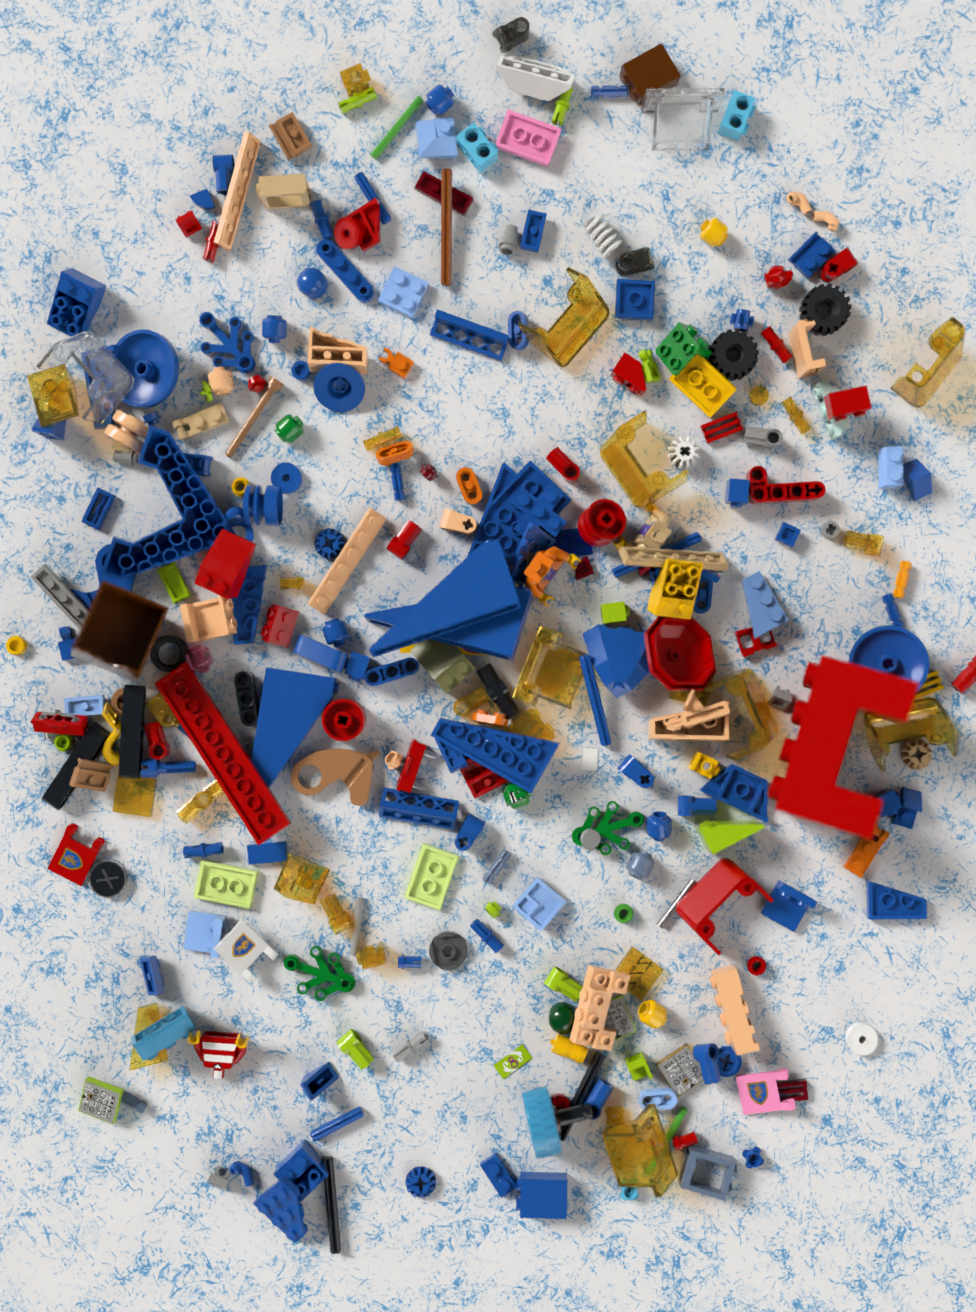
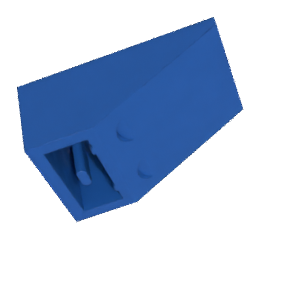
M74 268L61 271L47 325L78 341H82L102 303L106 285Z

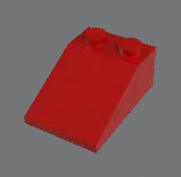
M222 529L201 563L194 584L226 599L238 597L256 543Z

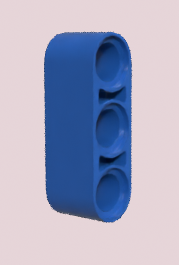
M301 634L293 650L298 655L340 673L348 657V654Z
M405 658L379 666L366 672L365 681L370 686H378L414 675L419 671L420 664L415 658ZM408 661H414L416 664V669L412 672L406 669ZM391 666L397 668L398 673L395 677H390L387 673ZM372 672H376L379 675V680L376 683H372L369 679Z

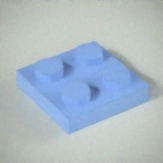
M394 266L378 299V303L413 319L429 282Z

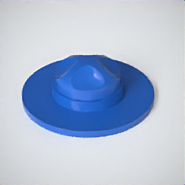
M331 363L318 371L314 379L313 389L317 400L324 407L335 412H347L353 410L362 402L365 394V383L361 374L352 366L344 363Z

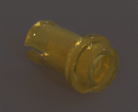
M297 575V577L280 578L281 590L298 589L299 591L305 587L304 577H300V575Z

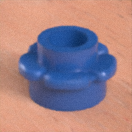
M157 411L143 416L144 423H147L148 426L159 423L158 419L161 418Z

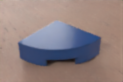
M208 189L190 195V198L197 206L207 210L215 209Z

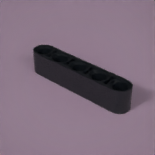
M128 684L124 686L119 778L140 779L142 765L140 762L143 753L146 686Z
M94 722L44 793L42 800L56 810H60L76 788L69 784L75 766H78V758L94 761L111 732Z

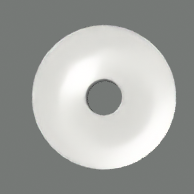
M866 1023L853 1024L848 1028L845 1035L847 1046L858 1055L872 1053L878 1044L876 1031ZM864 1036V1040L859 1042V1038Z

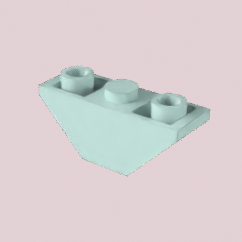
M820 381L814 385L813 394L815 399L819 401V412L826 422V434L833 440L841 435L850 416H847L846 420L835 422V419L828 420L824 397L828 393L841 390L824 381Z

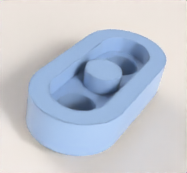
M671 1088L645 1089L640 1092L638 1102L640 1107L646 1111L672 1109L677 1104V1094ZM665 1095L671 1096L669 1099L664 1098ZM649 1096L651 1100H646L645 1097Z

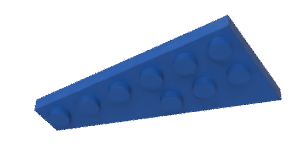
M445 718L439 719L430 735L529 793H532L560 744V742Z

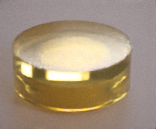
M755 386L749 392V401L755 406L763 405L769 398L768 390L763 386Z

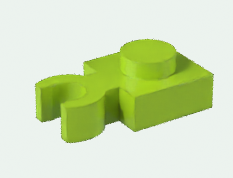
M651 349L639 351L638 354L643 362L641 366L646 383L661 381L657 363L653 362Z

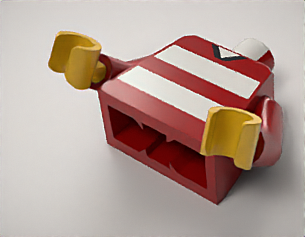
M190 1031L188 1042L193 1044L199 1059L203 1061L204 1067L213 1068V1078L222 1079L224 1078L225 1069H231L246 1054L247 1043L250 1037L247 1036L246 1039L241 1038L242 1033L205 1031L201 1036V1031H197V1035H193Z

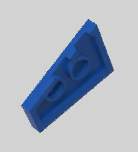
M530 521L509 569L512 580L520 586L524 585L526 580L524 571L539 551L548 550L556 541Z

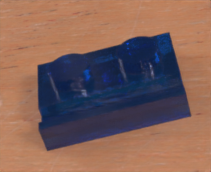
M578 528L561 530L555 538L552 536L556 540L553 543V547H557L569 553V555L575 554L577 557L593 555L592 546L582 539Z

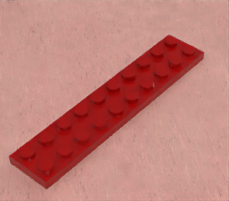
M184 662L154 683L257 845H261L291 824L290 819L190 664Z

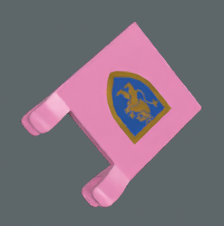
M787 1068L736 1076L744 1115L779 1110H795L796 1104L793 1098L780 1101L776 1080H787L789 1078Z

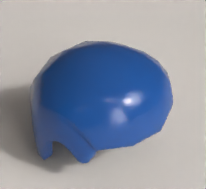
M305 268L297 278L298 289L310 299L321 298L327 291V278L317 268Z

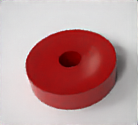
M343 217L337 221L334 228V237L337 244L343 249H355L361 244L363 228L356 218Z

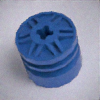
M253 485L246 486L243 497V513L246 525H253L255 522V525L260 526L263 517L267 526L281 525L283 517V493L281 486L267 485L265 494H263L261 485H256L255 489Z

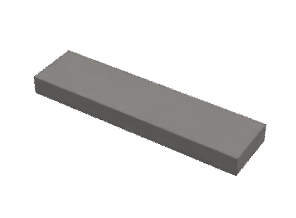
M44 564L31 578L80 630L89 609L48 565Z

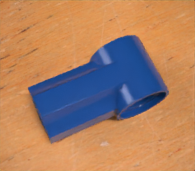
M232 154L213 155L212 163L216 177L217 194L227 195L235 167L234 157Z
M688 795L678 796V816L716 814V798H695V796Z
M714 1043L696 1044L693 1048V1056L697 1062H700L704 1083L720 1082L721 1079L716 1061L719 1057L717 1045Z
M601 1078L598 1079L590 1095L583 1103V1105L590 1103V1105L597 1106L592 1111L593 1118L590 1120L600 1117L601 1110L614 1089V1086Z

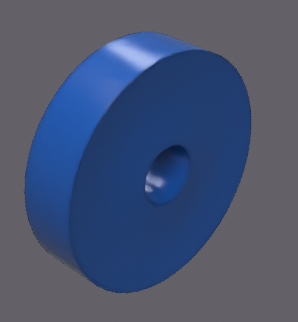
M281 463L273 469L271 483L275 486H281L283 494H291L300 488L302 474L295 465ZM289 475V481L285 482L283 480L284 476Z

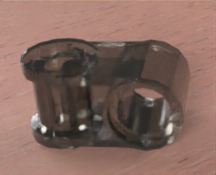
M518 17L493 31L492 35L497 39L501 53L508 52L529 39L530 25L526 18ZM524 28L525 31L518 32L517 29Z
M643 247L635 251L623 253L616 265L617 273L621 276H628L653 269L655 265L650 248Z

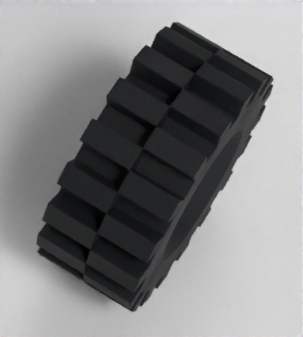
M828 283L826 286L824 284H820L818 287L815 286L808 292L801 302L802 305L799 307V312H801L799 317L800 320L808 319L809 322L815 320L816 325L809 332L813 330L815 331L814 335L817 336L822 333V336H826L828 333L831 335L847 322L851 314L849 312L851 304H848L850 301L849 296L846 298L844 296L846 294L845 290L840 292L839 286L836 285L833 288L832 284ZM825 303L831 307L832 313L829 317H822L818 314L817 309L820 304Z
M732 329L727 330L726 333L722 332L710 346L712 353L709 355L708 361L727 379L729 378L730 381L740 380L747 376L758 361L759 350H756L757 342L753 343L752 340L754 338L746 336V331L740 333V329H736L733 332ZM737 348L741 353L740 359L736 362L729 361L726 356L728 349Z

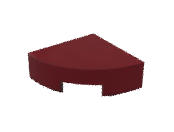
M585 556L576 566V581L594 574L590 561Z
M640 567L638 574L642 578L650 574V570L653 573L654 569L658 567Z

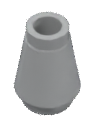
M507 225L499 243L500 252L504 255L511 256L517 251L518 227L515 225Z

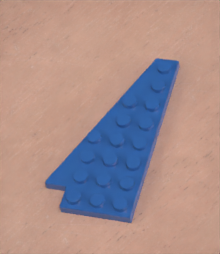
M531 460L518 474L503 462L468 556L479 545L484 544L485 541L499 539L507 566L509 567L522 539V536L514 531L513 528L524 515L510 501L521 487L537 498L548 483L564 495L552 510L557 515L572 500Z

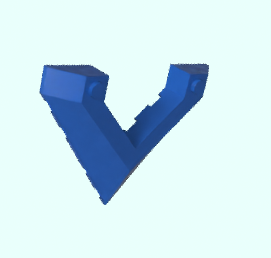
M149 426L138 463L157 469L182 518L133 542L113 536L101 574L123 580L138 573L210 549L222 529L236 534L168 431Z

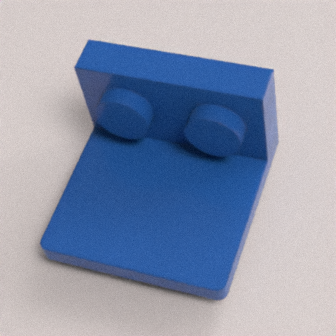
M778 879L770 894L774 901L770 903L767 900L761 910V914L794 932L807 908L810 906L814 909L817 901Z

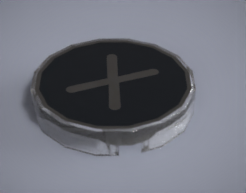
M113 859L102 860L95 864L90 870L88 877L89 886L92 891L103 898L117 896L123 892L128 883L126 868L119 861Z

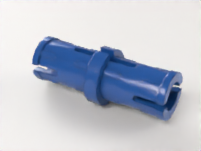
M204 842L200 843V845L183 847L185 859L192 857L206 858L211 855L224 854L223 842L212 844Z

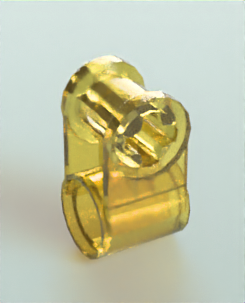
M160 692L145 702L147 708L154 714L162 726L175 727L179 724V721ZM168 715H172L171 722L167 721L169 719Z

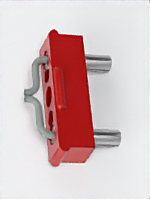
M55 710L54 713L37 711L30 723L33 724L34 732H42L43 738L46 740L50 738V733L75 735L76 742H79L88 728V717L64 714L60 710Z

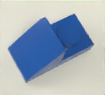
M902 787L900 791L902 807L893 816L892 824L912 829L917 811L922 812V794L919 791Z

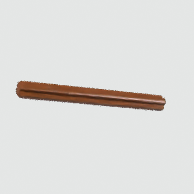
M449 168L442 169L441 173L442 286H450L452 284V170Z

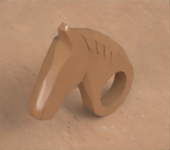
M340 748L314 752L294 765L291 772L292 785L297 792L308 796L316 795L334 781L342 779L349 788L351 803L362 806L368 801L373 775V760L380 756V752L375 751L365 754ZM314 765L320 770L322 776L319 785L308 788L300 782L299 772L304 766Z

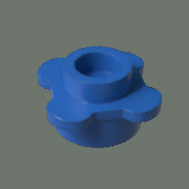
M755 1146L751 1150L745 1149L742 1152L747 1168L751 1169L763 1165L764 1159L760 1155L761 1150L759 1147Z

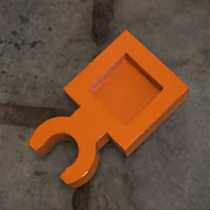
M384 348L383 350L388 354V357L384 359L379 356V361L383 364L389 363L388 370L405 379L414 365V361L399 352L394 356L390 349Z

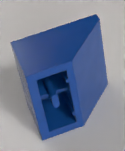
M304 1139L277 1165L273 1175L278 1180L285 1175L299 1188V1202H302L329 1174L319 1154Z

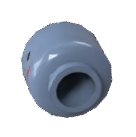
M641 850L640 853H632L626 868L630 876L642 881L643 878L649 877L655 863L651 859V854Z

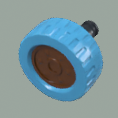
M546 1087L522 1093L533 1148L538 1159L562 1152L559 1137L561 1132L560 1126L593 1118L590 1103L556 1110V1106L551 1103Z

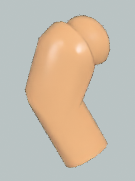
M795 191L787 194V202L799 206L803 215L812 211L804 194Z
M813 212V221H825L828 223L827 228L830 231L838 229L839 219L831 212Z

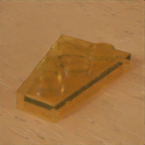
M157 1002L137 1008L134 1035L160 1020ZM132 1045L129 1071L169 1061L167 1050L164 1048L152 1060L148 1061L146 1059L143 1061Z

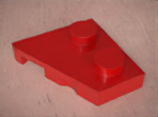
M374 198L346 216L356 218L362 225L363 239L360 247L363 252L381 242L379 200Z

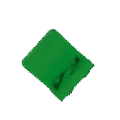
M679 322L655 351L669 371L675 376H678L697 354L708 358L712 353L708 347L709 343L697 334L699 331L691 324L688 326Z

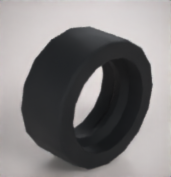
M166 635L154 642L150 651V658L156 668L161 671L172 672L188 661L189 649L182 639ZM168 642L176 644L181 651L179 661L173 665H166L159 658V649Z

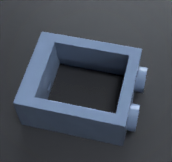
M691 1145L687 1147L678 1182L680 1188L725 1201L727 1194L731 1193L732 1176L736 1175L737 1164L733 1156ZM697 1157L727 1166L720 1190L691 1181Z

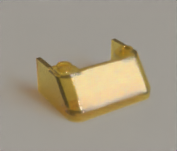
M569 267L566 271L574 281L567 293V298L571 304L548 331L542 327H537L533 330L522 323L518 325L531 344L560 367L569 365L608 319L610 313L607 304L589 277Z
M645 410L618 427L600 448L601 459L631 503L638 509H644L687 482L688 477L687 470H684L672 479H669L662 471H655L647 475L627 445L635 439V431L647 422V412Z
M747 668L740 669L710 682L701 691L709 692L725 685L731 695H742L756 730L751 732L748 737L749 745L726 754V757L732 760H739L765 748L778 734V728L756 674L753 670Z
M929 697L914 700L908 722L905 725L864 714V725L870 752L881 772H885L886 756L890 754L889 745L925 737L927 742L932 745L946 744L953 757L958 755L959 732L941 703L935 698Z

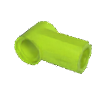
M554 966L544 981V984L553 991H559L575 1002L580 999L579 995L583 986L568 977V974L560 968Z
M354 1029L349 1030L336 1041L340 1050L345 1055H349L361 1070L374 1060V1056L363 1045L361 1037Z

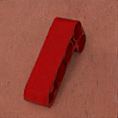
M754 466L746 474V480H749L748 501L755 505L815 501L824 496L826 492L825 485L820 481L768 484L767 472L762 466ZM753 471H757L760 474V480H755L752 477ZM793 488L799 490V497H795L792 494ZM813 488L815 490H818L817 494H815V492H809L806 494V491H809ZM774 489L780 491V498L774 497ZM754 490L760 491L761 499L754 497Z

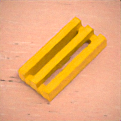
M938 670L928 673L927 678L933 676L934 680L924 683L920 689L935 683L937 686L917 693L915 699L944 689V686L941 684V678L938 676Z

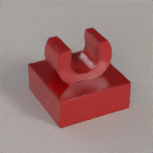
M192 210L175 219L186 238L202 229Z

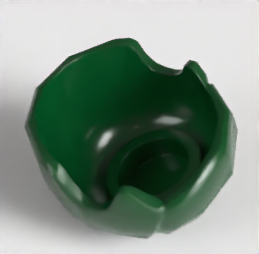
M558 1002L551 1007L549 1025L553 1031L559 1034L571 1033L576 1011L572 1004Z

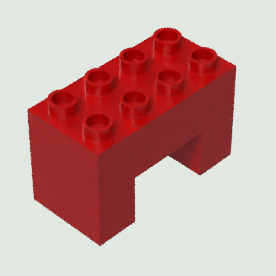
M822 655L819 664L808 662L802 681L803 687L811 689L808 702L799 699L796 701L790 722L800 726L796 740L785 737L779 760L789 763L784 778L777 775L773 776L767 798L777 801L776 810L872 840L883 800L835 786L857 712L905 725L909 719L919 682Z

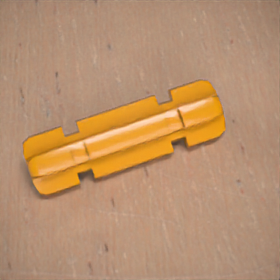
M909 561L900 562V571H898L895 582L896 588L893 590V596L896 598H904V588L907 586L910 574L908 571L911 570L912 563Z

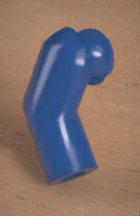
M236 1161L230 1166L231 1174L243 1176L246 1187L254 1184L250 1166L240 1161Z

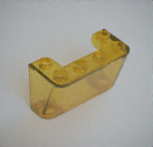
M952 316L936 328L929 338V346L939 354V357L928 371L915 363L905 376L898 378L893 383L890 389L910 405L916 408L923 407L960 361L965 339L964 325ZM915 371L922 374L919 382H915L912 379V374Z

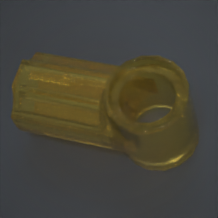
M848 530L844 536L843 547L863 551L864 554L881 556L884 536L871 533L862 534Z
M482 686L458 699L453 705V711L458 716H465L491 700ZM460 702L467 705V710L464 713H459L456 710V705Z
M335 893L320 901L335 935L353 926L350 915L347 911H344Z

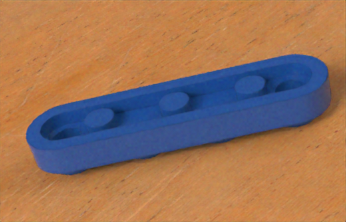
M321 240L317 244L316 251L322 261L359 302L367 303L371 301L374 291L370 283L331 240ZM328 246L329 250L323 251V247ZM362 289H367L365 294L360 293Z

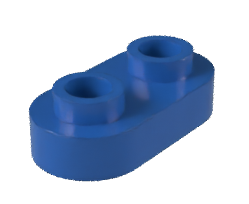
M521 311L512 312L508 318L509 345L516 350L525 349L529 343L528 317Z
M701 576L699 583L704 582L705 588L701 589L698 586L693 611L698 614L709 611L713 591V582ZM698 601L703 602L704 605L702 608H699L697 606Z

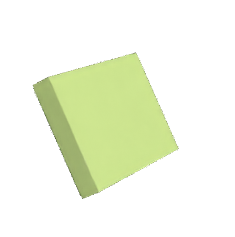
M423 843L404 898L441 910L459 855Z
M201 860L194 898L251 909L259 871Z

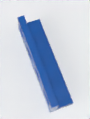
M437 309L430 336L502 361L509 342V335ZM438 324L446 325L449 332L443 335L436 333ZM459 330L463 331L467 338L458 341L453 333ZM476 337L482 338L485 345L475 347L471 340ZM495 343L501 345L500 354L491 353L489 346Z
M384 788L379 808V817L454 830L459 801ZM387 795L397 798L394 802L385 801ZM414 799L416 803L408 805L405 800ZM432 802L435 807L426 808L424 803ZM446 805L454 806V811L448 812L442 807Z

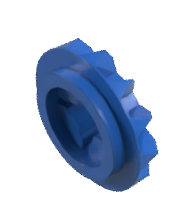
M328 528L321 530L316 535L314 545L316 552L321 557L334 559L338 557L344 548L345 540L339 531ZM325 537L329 540H335L332 544L334 550L329 547L322 548L326 544Z
M721 1046L719 1048V1057L716 1061L720 1076H734L741 1069V1055L737 1056L731 1046ZM728 1055L729 1060L732 1062L727 1063L724 1067V1063L720 1059H725Z
M415 1167L407 1174L405 1185L413 1197H420L422 1199L423 1197L430 1196L435 1190L436 1177L427 1167ZM419 1176H421L423 1182H426L423 1184L422 1189H420L419 1184H416Z

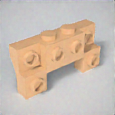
M588 964L583 988L579 995L578 1008L575 1011L570 1041L574 1044L612 1051L616 1032L611 1028L604 1027L612 993L626 994L630 979L629 974Z

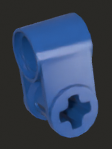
M183 453L188 458L190 465L197 475L211 477L209 471L213 457Z
M631 754L617 768L642 788H649L654 782L653 775ZM648 774L649 782L640 783L642 781L640 776H646Z
M468 813L455 837L456 848L461 851L468 850L486 822ZM464 837H467L466 840L468 844H463L462 846H460V841L458 839H463Z

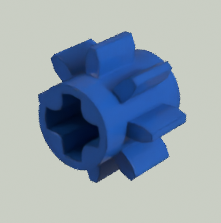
M737 309L736 314L732 313L730 325H734L733 330L740 329V332H747L748 327L752 328L754 316H750L751 311Z

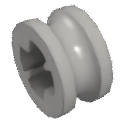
M828 521L821 526V534L824 538L832 539L839 534L840 527L836 522ZM828 525L834 527L835 531L832 532V535H829L830 532H826V529L829 527Z

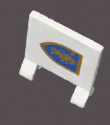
M242 920L214 948L249 983H253L256 978L247 968L262 952L272 960L278 956Z

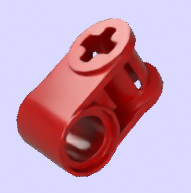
M847 247L825 264L819 272L822 281L830 283L853 269L859 262Z

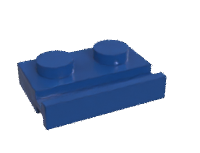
M816 231L788 261L808 279L836 250L823 237L821 238Z

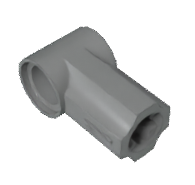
M745 426L742 443L774 449L782 442L783 434L778 429L770 430ZM775 435L777 443H771L768 436Z

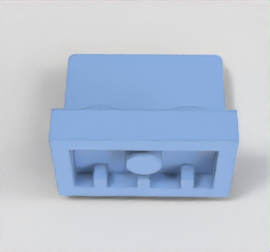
M189 911L184 949L208 952L211 958H218L220 955L214 948L225 936L227 915Z

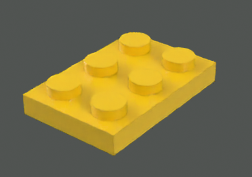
M698 354L678 376L672 374L669 378L709 418L737 390L707 359Z

